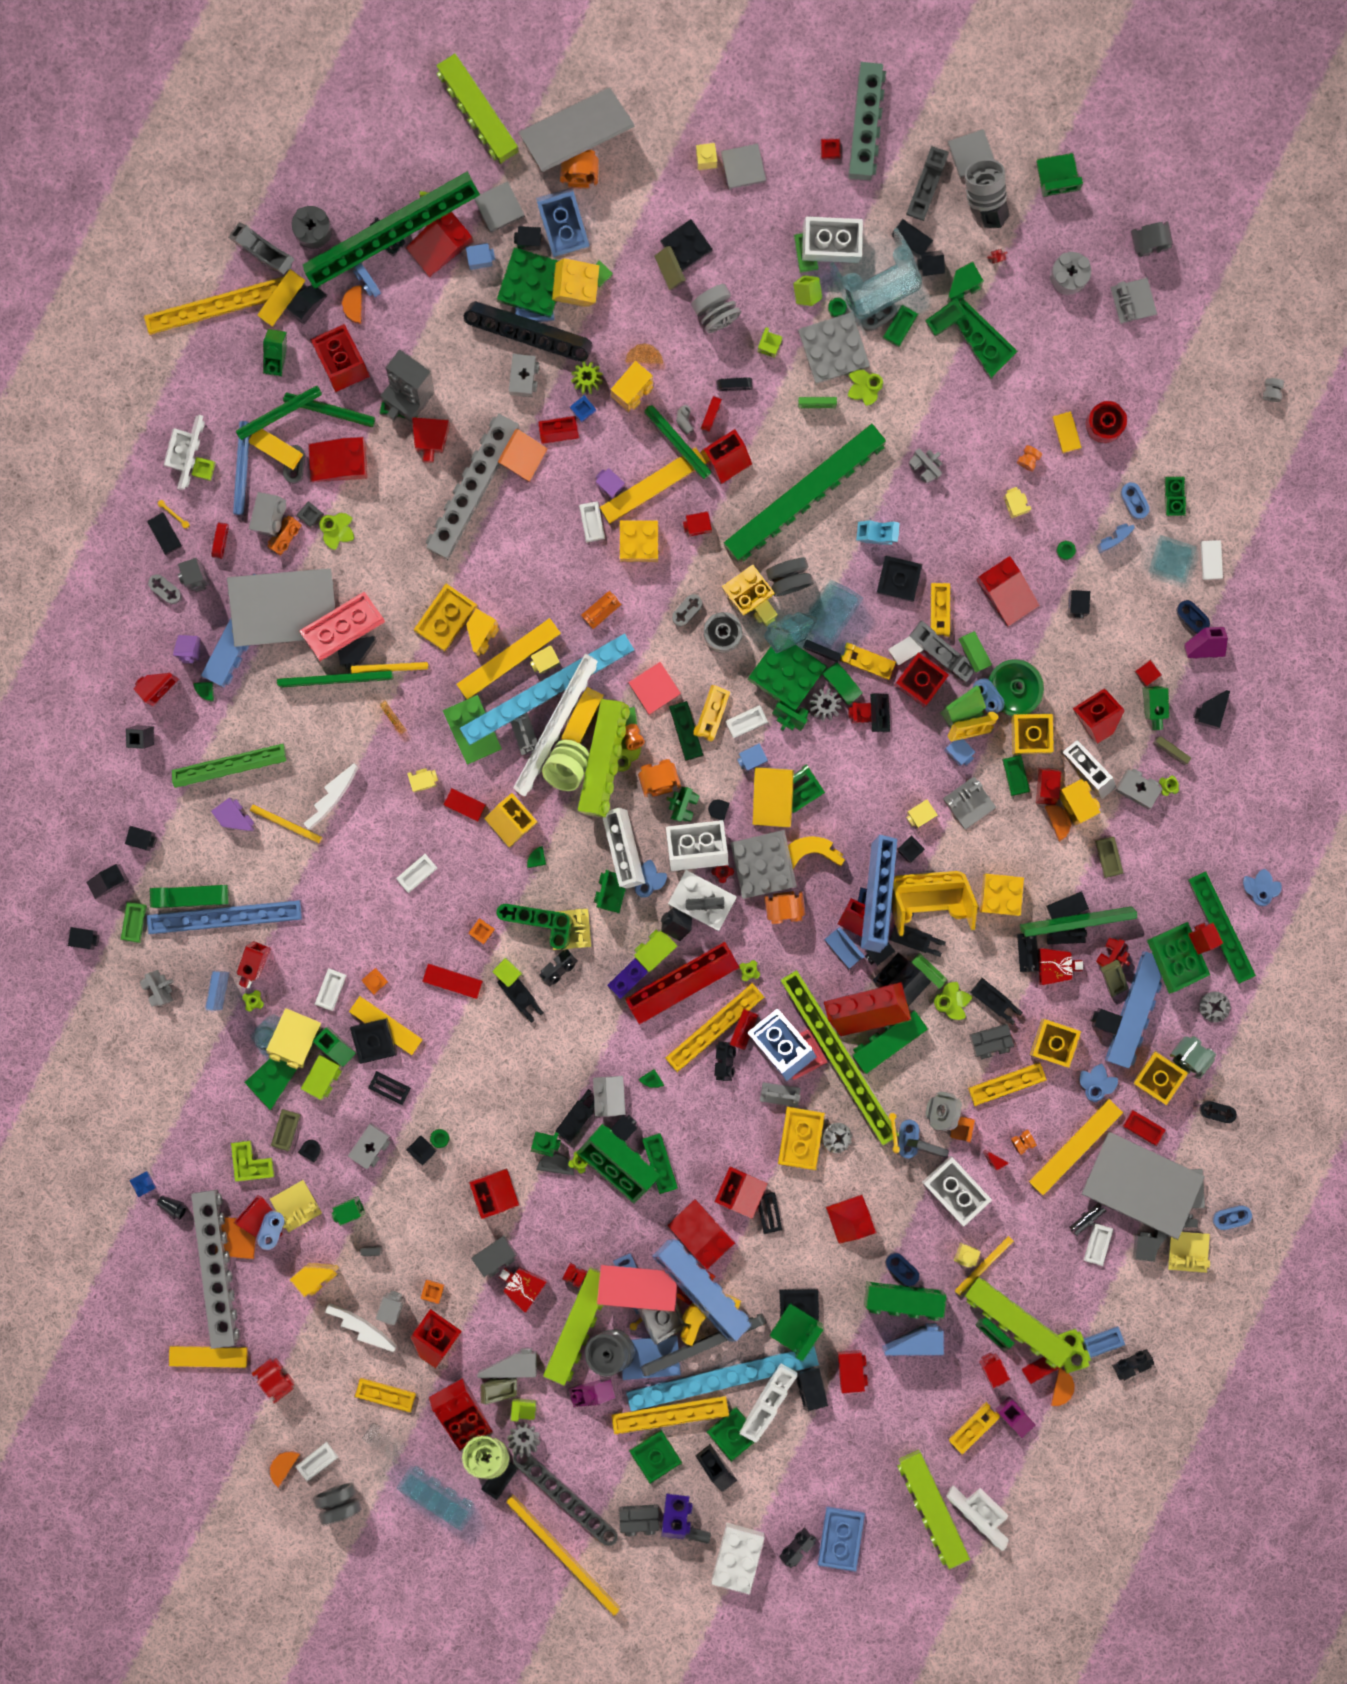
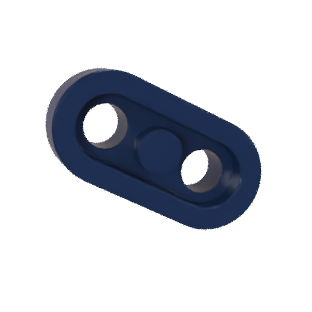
M1184 600L1178 604L1176 608L1178 617L1193 632L1198 634L1204 628L1210 627L1209 618L1192 601ZM1184 607L1189 609L1188 614L1183 613ZM1201 621L1202 627H1197L1196 622Z
M893 1252L887 1256L885 1261L887 1268L902 1283L907 1286H913L919 1281L920 1275L918 1270L900 1253ZM898 1259V1265H892V1260ZM907 1272L913 1273V1277L911 1279L906 1278Z

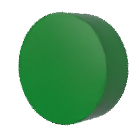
M833 298L829 302L828 312L831 316L838 317L846 313L847 304L842 298Z
M1062 541L1056 548L1057 556L1062 560H1070L1076 553L1075 545L1070 541Z
M436 1129L430 1136V1142L435 1148H444L450 1140L448 1132L444 1129Z

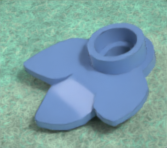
M652 860L646 861L641 866L644 884L648 886V890L643 892L640 889L641 885L635 886V892L640 897H648L653 893V890L661 889L667 879L666 873H657Z
M1262 869L1255 879L1247 876L1243 879L1245 892L1252 896L1254 903L1258 906H1267L1272 898L1278 896L1281 892V882H1273L1271 874L1266 869ZM1259 894H1264L1266 898H1260Z
M1103 1064L1095 1066L1090 1073L1081 1071L1079 1077L1080 1084L1085 1089L1086 1097L1093 1102H1098L1103 1099L1104 1095L1111 1094L1118 1084V1078L1107 1077ZM1094 1088L1098 1090L1096 1096H1093L1091 1093Z

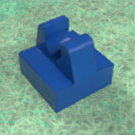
M585 395L570 406L571 411L581 423L596 412V408Z
M148 1171L129 1180L138 1197L156 1188Z

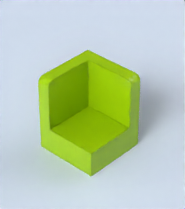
M803 275L793 283L797 304L813 306L822 299L819 277Z
M765 327L757 352L775 358L782 341V336L769 332V328Z
M504 958L492 971L508 987L523 974L507 958Z
M513 1398L511 1421H519V1419L534 1420L536 1400Z

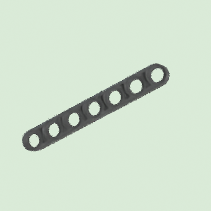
M763 1313L758 1314L755 1318L751 1317L748 1319L751 1326L744 1333L766 1323ZM720 1331L694 1342L692 1346L687 1345L640 1367L644 1377L649 1376L728 1340Z
M520 1452L514 1454L513 1462L515 1466L606 1546H612L616 1543L617 1531L532 1454L529 1457L527 1456V1462L524 1464L518 1463L516 1459ZM535 1466L540 1467L542 1470V1474L538 1477L531 1474V1469ZM553 1479L557 1484L556 1488L548 1489L545 1485L546 1481ZM563 1492L571 1495L569 1502L565 1503L560 1500V1495ZM578 1505L584 1506L586 1510L581 1516L577 1515L574 1511ZM592 1518L600 1521L598 1528L594 1529L589 1526V1521ZM605 1532H613L615 1538L612 1541H606L603 1537Z

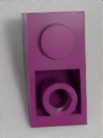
M1225 627L1204 628L1184 644L1187 658L1226 657L1228 637Z
M611 1379L598 1380L569 1388L573 1407L600 1405L615 1398Z
M1010 1396L996 1408L997 1412L1021 1438L1036 1426Z

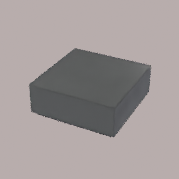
M308 501L296 516L312 528L322 517L323 513Z
M382 1246L361 1248V1256H380L382 1254Z

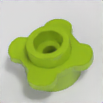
M1171 775L1169 778L1162 777L1159 779L1163 796L1179 792V783L1175 776Z
M755 960L739 965L743 981L759 978L760 973L757 971V962Z
M255 990L251 994L245 993L242 996L246 1003L245 1009L248 1012L255 1008H263L264 1002H262L260 997V991Z
M575 1151L574 1157L568 1162V1165L582 1174L586 1171L585 1168L588 1163Z

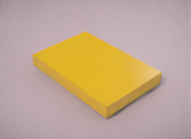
M446 583L420 619L414 631L445 652L471 616L477 604Z
M755 767L752 825L791 827L794 769Z
M793 1107L786 1108L778 1158L779 1165L816 1170L825 1117L824 1112Z

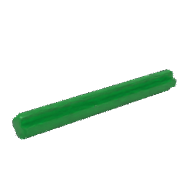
M314 386L237 429V436L240 440H243L322 395L320 388Z
M286 392L283 401L286 403L298 395ZM312 400L301 407L368 427H373L375 424V417L316 400Z
M649 405L644 410L649 419L702 479L708 478L711 474L709 468L653 405Z

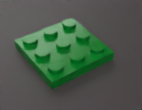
M514 247L497 296V302L551 318L557 302L553 301L552 297L555 267L558 260Z
M779 634L747 680L795 712L827 666Z
M1189 922L1147 940L1169 994L1210 976L1202 954H1197L1189 937V933L1192 932Z

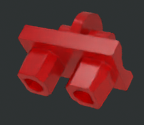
M1109 938L1105 947L1113 952L1110 957L1101 953L1096 962L1101 967H1104L1118 960L1121 967L1123 965L1129 967L1131 963L1127 961V958L1130 954L1125 951L1127 947L1125 941Z

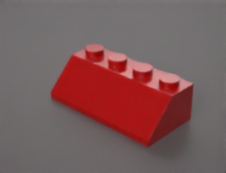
M902 982L824 1001L828 1021L840 1036L911 1020Z

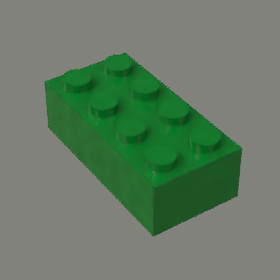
M603 1124L597 1128L576 1152L633 1204L649 1190L660 1176L653 1166L648 1165L638 1153L627 1146L625 1141L619 1139L610 1128L605 1127Z
M866 1281L864 1306L869 1310V1313L881 1314V1311H887L888 1315L900 1316V1313H903L910 1318L919 1319L920 1316H925L928 1320L939 1321V1318H944L947 1295L943 1290Z

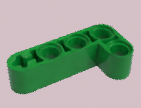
M228 885L149 888L150 908L229 904Z
M501 904L496 910L497 917L500 920L550 928V944L555 949H565L569 945L573 922L571 916L566 913L512 904ZM507 909L508 911L516 913L515 916L506 915L505 918V915L502 914V911ZM527 910L530 914L529 919L523 921L521 913ZM543 913L548 915V921L545 924H542L539 919ZM562 916L567 918V924L564 927H560L558 924V920ZM559 935L564 938V943L561 946H557L555 943V939Z

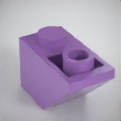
M178 635L173 656L184 664H194V661H199L201 638L198 636Z
M228 798L211 811L222 827L245 831L255 830L252 826L254 821L248 814L246 816L241 811L243 807L237 799Z

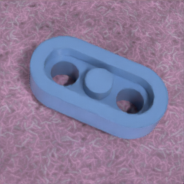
M362 263L354 266L355 270L353 273L359 281L361 279L366 284L364 289L367 294L374 297L380 295L379 288Z
M1132 482L1125 484L1121 489V497L1130 515L1138 520L1145 518L1149 513L1150 507L1140 487ZM1132 490L1133 496H1128L1127 491ZM1136 507H1141L1142 513H1137Z
M986 678L977 680L973 688L976 685L979 688L980 686L984 688V691L981 693L986 705L985 710L988 713L1002 711L1005 704L1004 699L992 682ZM991 702H994V708L991 706Z
M910 1119L904 1120L900 1124L898 1140L900 1155L908 1159L913 1158L917 1154L918 1149L911 1148L909 1152H906L904 1147L907 1144V1140H919V1126ZM908 1125L913 1128L910 1133H907L905 1130Z
M1243 1205L1219 1210L1213 1215V1224L1220 1230L1243 1226L1251 1221L1252 1212ZM1240 1211L1244 1213L1243 1218L1238 1217ZM1221 1216H1224L1226 1219L1224 1223L1219 1222Z
M270 1211L265 1215L257 1235V1244L262 1249L270 1250L276 1246L284 1225L282 1214L277 1211ZM277 1218V1224L272 1225V1220ZM267 1237L271 1238L269 1243H265Z

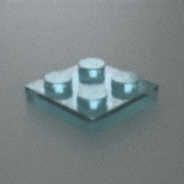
M1160 535L1148 572L1185 583L1197 547Z

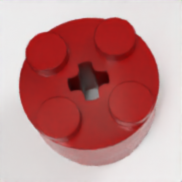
M1103 401L1097 404L1086 418V430L1089 437L1099 443L1113 442L1122 434L1127 425L1126 412L1118 403L1113 401ZM1107 419L1109 425H1105V422H1103V420Z
M270 1358L254 1370L252 1375L253 1377L255 1375L258 1376L256 1382L269 1399L272 1396L274 1397L273 1403L275 1404L294 1389L295 1381L288 1373L284 1375L281 1371L283 1366L277 1358L274 1360Z

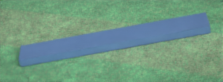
M300 900L147 915L148 934L302 920Z

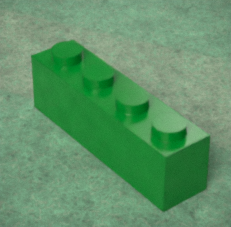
M909 1010L911 1020L885 1026V1031L881 1034L876 1032L868 1038L870 1042L866 1045L861 1043L853 1049L855 1053L852 1054V1057L865 1074L928 1030L915 1010L911 1012Z

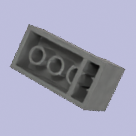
M399 349L386 366L389 385L380 397L381 401L391 408L387 413L389 419L394 421L401 414L413 423L412 418L420 414L435 393L432 374L430 370Z

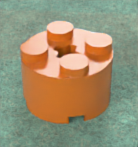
M586 150L562 162L560 166V182L562 184L566 182L568 187L589 188V185L594 183V186L597 185L599 159L595 155V151Z
M670 759L662 760L659 762V765L652 766V764L644 765L641 767V772L638 773L644 797H648V794H651L652 797L672 792V787L677 786V789L681 787L675 764L671 763Z
M794 891L774 893L773 898H769L768 895L764 896L767 920H771V924L783 923L785 919H790L791 922L801 921L802 916H805L802 891H799V895H795Z

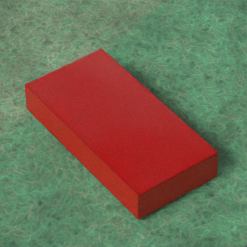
M451 788L443 804L477 822L486 807V804Z
M743 1009L730 1045L743 1050L746 1049L750 1039L748 1032L754 1028L759 1014Z
M1134 1110L1130 1112L1123 1124V1127L1155 1146L1158 1145L1166 1131L1163 1127Z

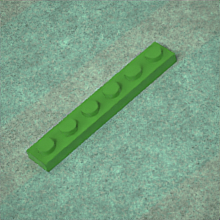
M278 744L172 770L174 788L285 762L284 744Z

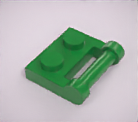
M807 764L793 776V784L805 776L809 778V781L793 790V814L825 793Z

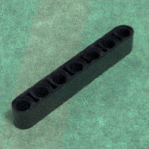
M471 302L463 315L464 321L470 326L578 362L587 360L593 348V344L588 338L480 302Z

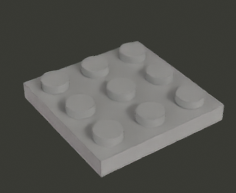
M853 312L798 329L815 384L870 367Z
M785 830L731 842L743 899L797 887Z

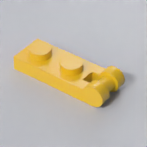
M931 583L930 628L936 632L935 634L943 635L944 637H950V583ZM937 622H944V627L937 628Z
M846 642L844 647L846 650L844 655H841L839 661L884 679H890L896 664L895 661ZM853 652L858 654L856 660L851 658Z
M711 685L698 725L694 729L695 736H703L705 740L710 742L714 740L730 691L716 685ZM707 724L710 725L709 730L705 729Z
M989 712L984 717L955 722L951 726L947 737L952 742L990 733L994 727L993 724L998 720V715L995 712Z
M985 1402L948 1439L962 1455L1000 1418V1415L990 1408L991 1405L988 1402ZM984 1414L989 1417L986 1422L981 1418Z

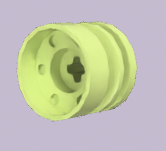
M559 741L554 746L550 757L542 768L543 777L554 788L562 791L575 790L586 773L590 753L584 746L575 741Z
M485 1436L476 1437L469 1441L462 1455L463 1465L467 1472L474 1477L486 1479L496 1478L504 1473L510 1458L508 1449L502 1441ZM487 1454L491 1455L489 1461H485V1458H487Z

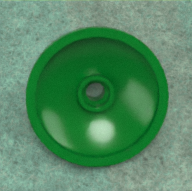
M1010 659L1000 663L992 671L989 680L1002 696L1005 703L1001 712L1010 716L1029 714L1039 706L1044 694V683L1041 674L1032 664L1021 659ZM1018 682L1022 684V689L1018 687Z

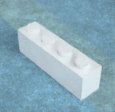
M622 808L609 810L606 818L603 817L619 887L629 889L644 884L645 881L628 811Z

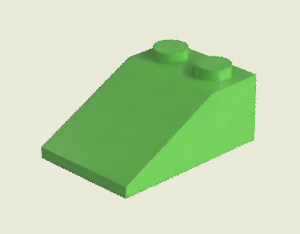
M976 685L940 712L950 727L955 722L979 718L984 715L983 710L986 708L979 686Z
M478 695L442 710L467 765L502 750L495 732L469 746L460 731L462 726L486 713Z

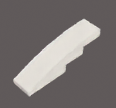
M355 763L324 787L328 794L314 804L318 812L304 822V825L309 830L325 818L339 802L359 768Z
M329 1303L327 1305L325 1313L343 1318L341 1326L359 1332L357 1340L392 1352L396 1350L397 1345L367 1320L334 1304Z
M782 1363L779 1365L747 1417L740 1431L741 1435L757 1443L777 1414L778 1407L787 1396V1390L797 1378L796 1371Z

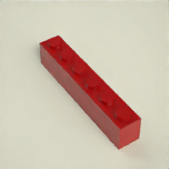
M723 942L626 997L625 1001L640 1025L740 967L726 942Z

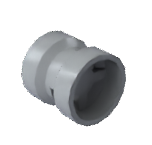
M1276 378L1265 379L1266 391L1263 392L1262 399L1280 402L1282 400L1281 389L1284 388V381Z

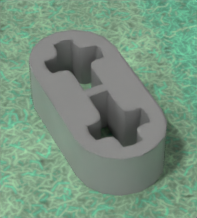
M156 574L150 577L148 584L151 590L170 604L180 602L182 594L178 588L161 575ZM155 579L157 581L161 579L160 583L164 586L163 589L158 586L154 588L155 584L153 582ZM167 589L171 592L176 591L175 595L177 598L169 600L170 596L166 593Z
M689 595L674 611L672 620L675 625L685 626L701 609L702 600L698 595ZM690 599L693 601L695 599L698 600L697 608L693 606L690 610L687 609L690 606ZM684 611L687 612L684 616V622L676 621L677 613L681 615Z

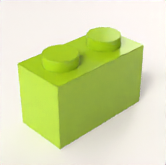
M657 929L648 936L650 941L646 944L642 942L634 949L636 952L634 956L649 972L677 947L667 934Z
M322 1054L319 1055L301 1089L320 1100L324 1099V1097L328 1098L333 1089L331 1087L333 1080L337 1081L342 1073V1070H340L341 1065Z

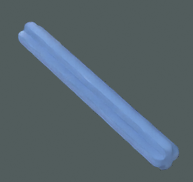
M240 421V422H239V428L243 427L244 425L248 424L249 422H248V421ZM250 436L243 440H240L238 437L233 513L235 515L244 514L249 451L248 440Z

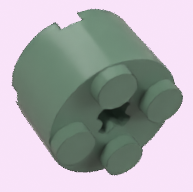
M1195 1036L1191 1038L1183 1037L1169 1056L1174 1057L1172 1061L1187 1071L1188 1074L1193 1072L1196 1074L1194 1078L1201 1079L1214 1063L1216 1053L1200 1045L1202 1042Z

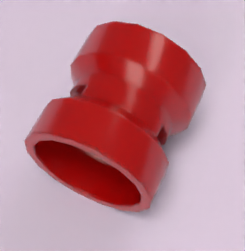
M570 1262L562 1280L573 1283V1286L579 1289L588 1271L578 1269L575 1264Z

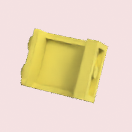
M285 1008L266 1049L269 1058L278 1062L283 1060L287 1062L289 1067L294 1069L298 1067L303 1068L313 1040L320 1032L321 1023Z

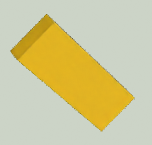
M290 269L257 316L273 327L306 280Z
M264 429L252 434L248 440L250 444L292 470L295 469L303 456V453Z
M361 1377L355 1394L356 1398L410 1413L416 1396L415 1392Z

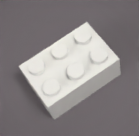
M806 217L803 222L802 261L859 263L862 258L863 219Z
M723 820L666 827L671 871L728 865Z
M685 870L668 905L719 931L737 897ZM704 896L707 898L724 897V909H710L707 912L705 910H686V899L704 898Z
M951 1156L922 1181L962 1226H965L992 1201Z
M726 1522L712 1575L713 1585L750 1594L765 1538L764 1532Z

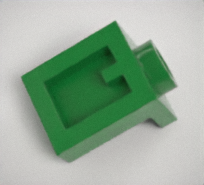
M535 1132L530 1152L553 1157L554 1151H558L560 1147L559 1133L555 1132L554 1136Z

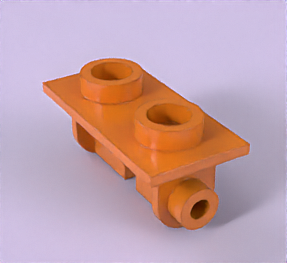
M289 515L287 518L284 517L281 522L280 531L282 533L278 534V537L272 536L268 541L267 547L281 556L287 550L293 537L298 534L302 524Z
M609 590L582 613L581 616L592 629H595L622 604Z

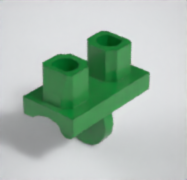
M778 702L772 712L773 715L778 717L776 721L782 724L781 731H784L786 727L792 731L794 727L802 731L808 721L809 711L803 707H800L796 713Z
M682 786L679 793L674 791L672 798L666 797V801L670 802L668 809L673 811L670 819L680 822H691L693 812L686 810L688 803L696 805L700 796L693 792V789Z

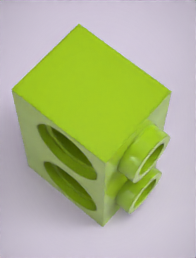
M1071 1329L1057 1334L1063 1340L1068 1335L1074 1338L1072 1346L1075 1349L1063 1365L1067 1374L1090 1366L1089 1361H1091L1088 1350L1083 1349L1082 1343L1084 1339L1081 1331L1077 1332L1076 1329ZM1074 1354H1078L1081 1357L1079 1365H1074L1071 1362Z

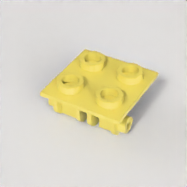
M588 909L555 911L566 913L572 918L570 942L565 949L591 947ZM565 916L560 917L558 920L560 927H564L567 924ZM561 935L555 939L557 946H561L564 943V938Z
M304 1180L270 1198L275 1210L283 1215V1228H286L288 1233L322 1214Z
M1181 1232L1178 1240L1170 1236L1168 1270L1207 1273V1268L1210 1267V1260H1208L1210 1234Z

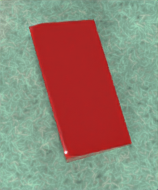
M576 416L538 421L541 444L579 438Z
M987 1150L983 1151L993 1169L998 1171L1009 1164V1162Z
M1043 1356L1022 1368V1372L1027 1381L1032 1384L1058 1370L1059 1367L1053 1368L1046 1362L1047 1358Z

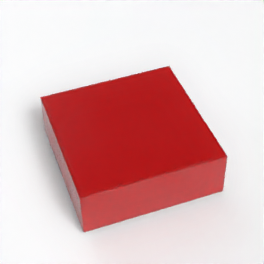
M821 139V159H840V139Z
M1151 660L1134 671L1145 687L1162 676Z

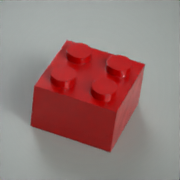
M918 652L894 686L925 708L949 674Z

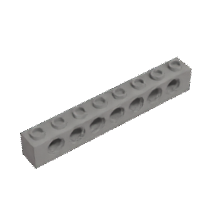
M501 414L492 418L488 434H484L480 440L482 445L479 451H474L471 457L473 462L470 467L465 468L461 484H457L453 490V494H455L451 501L448 500L444 507L446 512L442 518H438L434 534H430L426 540V548L446 560H449L500 465L498 460L515 429L520 428L518 423ZM497 432L504 434L501 440L494 439V435ZM493 449L495 453L492 457H486L485 451ZM480 465L486 467L485 472L482 474L476 473V468ZM470 482L477 484V487L472 491L467 489V485ZM460 499L468 501L465 507L458 506ZM456 515L459 517L457 523H449L451 516ZM443 532L450 534L449 539L446 541L440 540V535Z
M218 1189L194 1192L191 1196L211 1349L234 1346L237 1344V1340L240 1339L239 1329L235 1328L237 1311L233 1309L232 1301H235L234 1290L230 1289L232 1272L231 1270L228 1271L227 1263L230 1262L229 1252L224 1249V1244L227 1243V1234L222 1232L221 1224H225L224 1213L220 1211L222 1195L221 1193L218 1194ZM207 1205L213 1208V1214L211 1216L205 1213V1207ZM208 1225L215 1227L216 1232L214 1235L208 1233ZM211 1244H215L218 1247L217 1254L211 1253ZM214 1263L220 1266V1273H215L212 1270ZM215 1283L222 1284V1292L215 1290ZM218 1302L225 1304L226 1309L224 1312L218 1310ZM221 1321L228 1324L227 1331L221 1330L219 1326Z

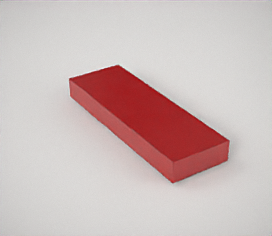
M429 963L422 982L478 999L483 983L482 980Z

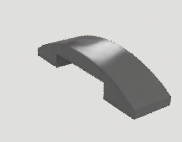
M931 146L906 215L924 221L947 160L948 151Z
M920 621L909 636L937 662L961 680L967 682L975 671L969 659L959 654L935 634L936 632L923 621Z

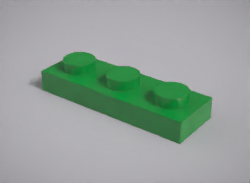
M661 1133L642 1138L650 1165L660 1174L656 1180L659 1194L678 1189Z

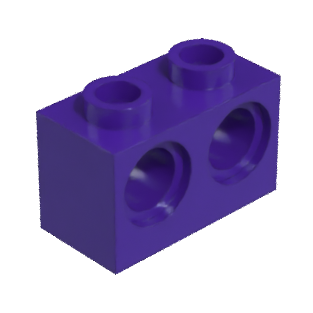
M633 959L607 986L621 999L648 971L636 959Z
M666 1493L661 1537L685 1540V1535L690 1533L691 1522H687L688 1514L691 1515L693 1503L689 1502L690 1496ZM676 1503H680L683 1505L684 1509L681 1511H676L673 1508V1505ZM679 1523L682 1528L676 1531L672 1529L671 1525Z

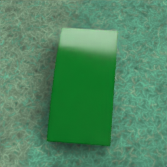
M1164 477L1166 516H1186L1185 477Z
M835 662L822 674L832 689L837 691L847 705H850L863 693L838 662Z

